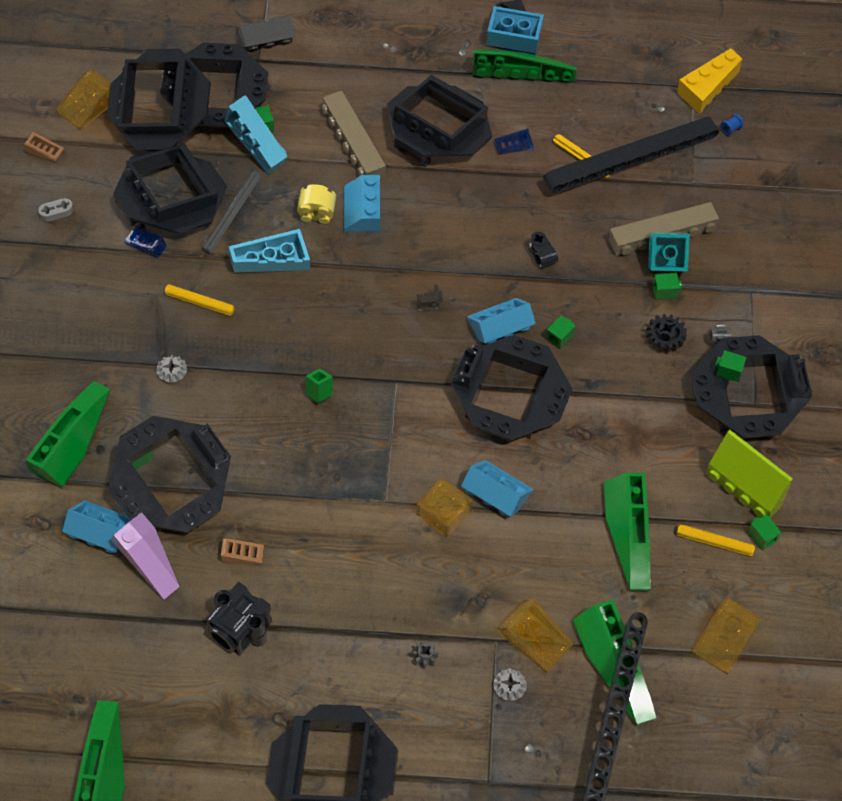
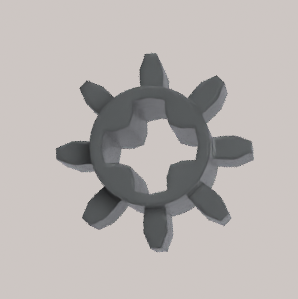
M716 325L715 329L710 331L711 343H716V345L722 338L731 337V329H726V325Z
M427 641L421 645L417 643V651H413V657H418L416 665H424V668L430 664L435 665L434 658H438L439 653L434 651L435 644L430 645Z

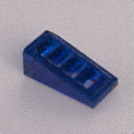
M528 128L495 139L499 155L534 149Z
M135 228L124 241L125 244L155 258H159L167 247L163 237Z

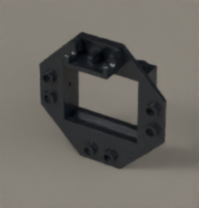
M201 43L185 54L201 72L238 74L235 102L244 95L247 96L254 108H257L266 101L269 73L239 45ZM163 70L160 94L173 107L177 70ZM208 107V116L198 126L228 127L224 122L228 108Z
M180 48L147 49L137 59H125L122 73L111 82L107 117L137 151H161L174 147L208 116L211 82ZM177 70L171 123H132L136 92L134 90L136 71Z
M430 75L419 86H407L387 103L395 143L394 148L398 151L404 149L411 155L418 157L420 163L425 167L431 162V157L473 156L492 138L487 118L488 107L484 105L483 101L457 86L447 84L433 75ZM428 95L470 120L453 135H450L410 110Z
M184 143L161 151H149L130 157L126 161V167L114 190L113 197L115 203H118L127 217L129 225H135L136 230L145 228L146 224L172 233L182 234L212 224L226 192L227 185L211 162L194 157ZM179 163L200 195L161 208L139 174Z
M516 335L505 337L484 346L473 345L472 349L466 347L451 380V386L466 412L465 417L469 418L472 426L475 429L510 441L521 436L531 439L534 431L560 422L573 389L549 346ZM493 361L542 377L524 421L475 405Z
M760 335L722 338L691 372L697 408L718 421L720 432L731 430L741 438L781 435L812 398V389L808 379L805 359H800L799 354H787ZM725 350L747 357L744 367L771 366L781 413L732 416L724 378L716 376L718 368L715 365L718 356L722 357Z
M152 416L120 436L108 491L129 521L142 512L154 527L160 528L161 531L168 529L188 533L221 511L231 455L208 423L200 425ZM176 436L213 488L168 516L136 471L132 462Z
M319 704L306 716H295L294 725L272 743L266 784L280 801H381L384 798H388V795H394L399 750L361 706ZM309 729L364 732L356 797L300 794Z

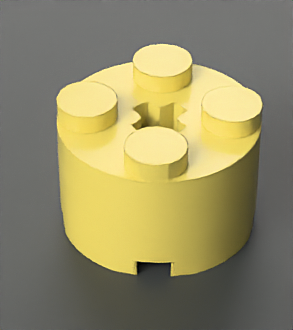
M308 185L307 189L303 187L300 191L297 208L301 220L304 222L314 220L322 224H328L334 213L335 192L327 191L328 188L322 185Z

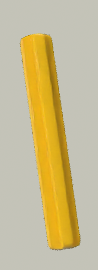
M560 134L556 135L553 139L556 145L578 160L591 157L587 152Z
M170 284L165 288V294L229 316H232L234 312V305Z
M682 524L677 529V535L748 556H753L755 546L753 544Z

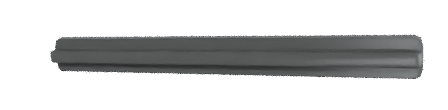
M253 170L204 243V252L211 253L261 178L259 171Z

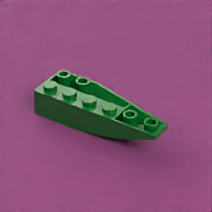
M474 49L472 76L575 81L576 67L528 53Z
M94 381L70 403L26 459L30 472L61 488L64 487L86 455L110 394L109 388Z
M624 473L603 483L605 519L629 590L650 591V540L645 473Z
M614 600L593 605L573 619L587 658L609 688L625 629ZM628 639V640H627L628 645L631 646V647H633L632 644H631L630 639ZM622 659L624 666L632 667L630 660ZM639 663L626 710L636 726L656 720L655 711ZM617 679L619 686L627 687L624 679Z
M97 700L82 757L74 801H123L125 778L119 703Z

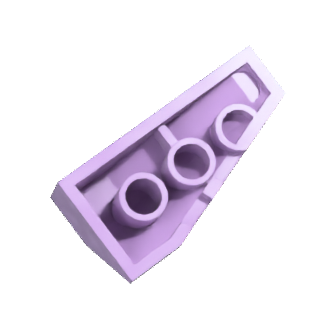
M142 512L111 537L112 542L163 600L179 587L156 529Z

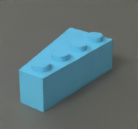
M244 95L228 107L224 122L268 175L285 164L288 157L286 151L277 142L247 96Z
M300 229L229 246V258L234 273L310 270V258Z

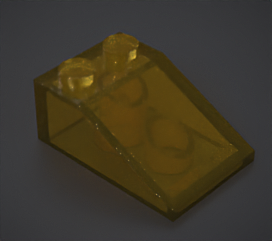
M90 69L77 80L57 107L56 112L81 130L108 109L111 83L96 71Z
M725 597L692 653L728 675L757 630L762 618L730 598Z
M534 599L524 600L497 628L513 646L545 672H548L574 644Z

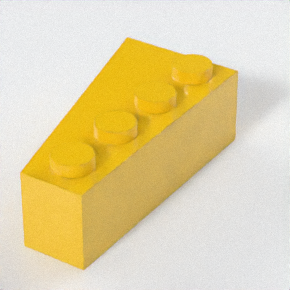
M730 48L681 78L677 94L700 115L706 105H709L712 99L722 91V88L728 85L739 73L742 58Z

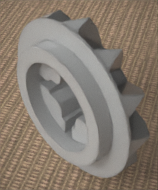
M172 354L170 357H163V360L158 361L157 375L161 380L169 383L181 380L187 373L185 360H182L180 356L174 357ZM171 364L174 365L172 373L169 371Z
M509 668L508 670H501L495 676L493 687L500 698L514 701L524 695L527 683L525 676L519 670L515 671ZM509 678H511L513 683H516V685L512 686L511 691H509L508 685L504 684L508 683Z

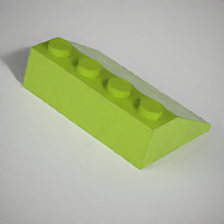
M731 430L727 432L706 471L711 480L722 485L726 492L737 497L743 505L751 508L760 518L765 515L771 518L782 507L793 478Z

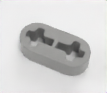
M66 198L42 204L38 209L41 220L46 222L67 217L74 211L71 200Z

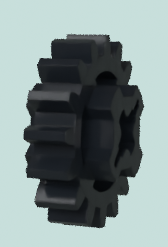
M663 314L662 318L656 315L655 320L651 319L649 325H647L646 338H649L648 343H654V349L660 347L661 352L664 349L670 352L671 348L677 351L678 346L682 347L684 341H686L687 328H684L685 323H679V317L673 319L672 314L669 317Z

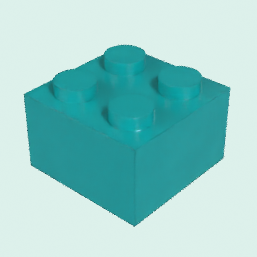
M650 232L648 269L651 271H688L690 235L688 233Z

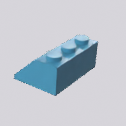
M494 6L487 31V45L537 54L544 15Z
M361 175L344 186V231H380V175Z
M518 298L467 316V320L478 340L486 344L497 341L501 337L505 338L514 335L513 333L519 330L526 331L530 329V326L536 324L530 303Z
M486 460L472 465L461 485L468 494L478 496L486 505L494 506L499 509L501 514L510 517L520 510L534 490Z
M84 500L67 511L62 532L69 534L71 538L85 540L89 545L103 547L107 552L117 553L120 550L112 542L111 537L130 521L126 515Z

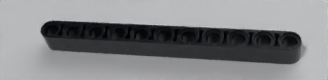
M704 117L548 171L543 176V179L552 194L559 193L711 140L719 134V129L711 117Z
M641 612L633 613L625 625L582 801L605 800L648 625L647 617ZM632 620H638L641 623V627H635ZM627 640H634L636 647L629 646ZM622 659L630 660L632 667L624 666ZM617 679H624L627 687L619 686ZM612 699H619L622 707L614 706ZM607 719H614L617 727H610ZM602 740H610L612 748L604 747ZM597 760H604L607 764V768H599V766L597 765ZM593 780H598L601 783V790L593 788Z

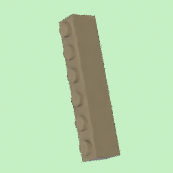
M343 91L323 97L322 111L324 115L328 116L330 126L335 128L337 138L342 140L345 152H349L352 164L357 166L359 176L380 175V179L386 177V165Z
M709 202L611 228L608 240L616 256L627 255L634 251L649 248L650 232L688 233L690 237H694L701 233H709L716 230L719 217L712 203Z

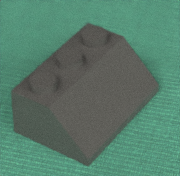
M287 15L237 25L244 47H248V49L258 48V44L263 43L265 46L274 45V41L281 40V43L291 41L292 37H295L291 16Z

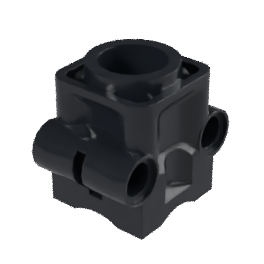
M239 581L230 591H218L214 596L216 609L207 618L208 634L226 651L234 652L239 656L250 644L256 647L264 645L267 641L266 628L272 622V617L270 616L271 605L264 599L253 596L247 587Z

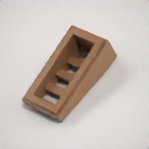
M32 132L24 144L23 151L57 162L65 148Z
M223 538L222 562L262 565L264 545ZM237 549H241V550H240V555H237V554H236V553H237ZM245 550H249L248 556H245ZM253 550H257L256 558L253 557Z

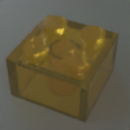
M442 477L417 503L416 515L447 538L471 513L473 500Z

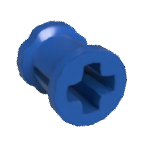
M734 114L731 119L721 122V130L725 135L729 136L734 130L743 128L744 121L738 114Z

